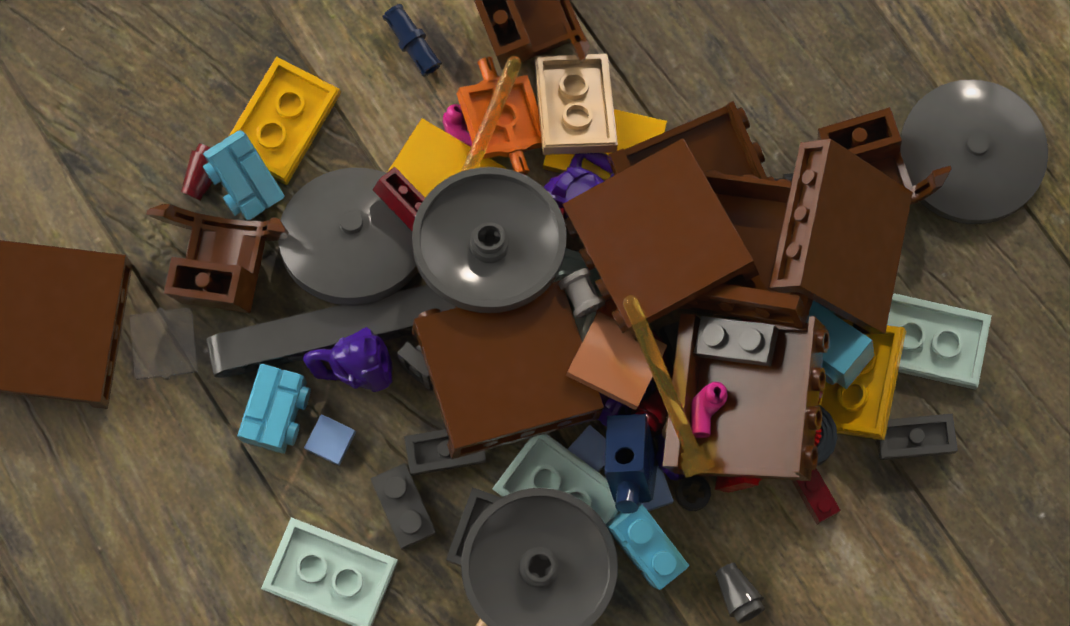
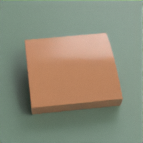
M598 311L566 376L636 410L664 354L667 344L638 330L637 332L641 339L636 341L630 330L622 333L614 318Z

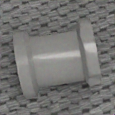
M588 268L578 270L566 276L558 283L561 290H566L574 305L575 310L573 314L576 318L585 317L597 311L606 303L603 297L598 296L589 279L591 273Z

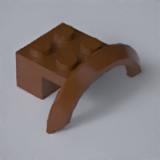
M474 0L501 70L570 42L579 62L583 63L585 61L590 45L581 29L570 0Z
M890 107L818 129V140L832 139L912 191L910 205L927 198L940 189L952 169L950 165L933 170L926 179L912 186L900 152L902 139Z
M171 204L155 206L148 209L146 213L154 219L191 230L186 258H171L164 294L182 304L245 313L251 312L265 241L284 240L288 237L289 233L279 218H271L268 221L234 220L192 212Z

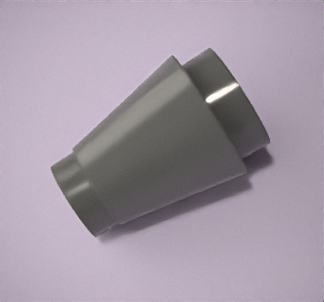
M735 563L727 564L715 573L729 616L735 617L738 623L751 620L765 610L762 603L764 597L743 572L738 569Z

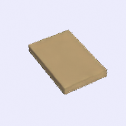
M587 54L583 63L579 62L576 55L535 56L534 67L543 155L616 152L618 142L608 55Z

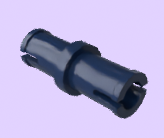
M397 4L384 13L385 15L382 16L384 21L388 23L400 41L398 46L402 52L407 51L420 70L421 75L425 77L436 71L442 65V62L426 42L424 31L420 28L417 29L404 10L403 5Z

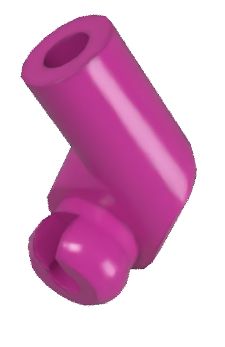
M450 105L444 113L442 120L445 132L474 148L460 105Z
M712 382L708 384L692 399V437L707 438L710 436L711 417L724 405L728 396L727 388L722 383Z

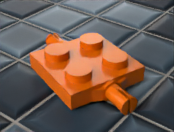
M484 57L477 62L483 80L475 85L460 87L456 93L477 159L482 160L497 156L509 157L513 171L526 175L530 170L523 153L527 150L542 148L539 110L528 75L513 78L498 76L492 57H487V59Z

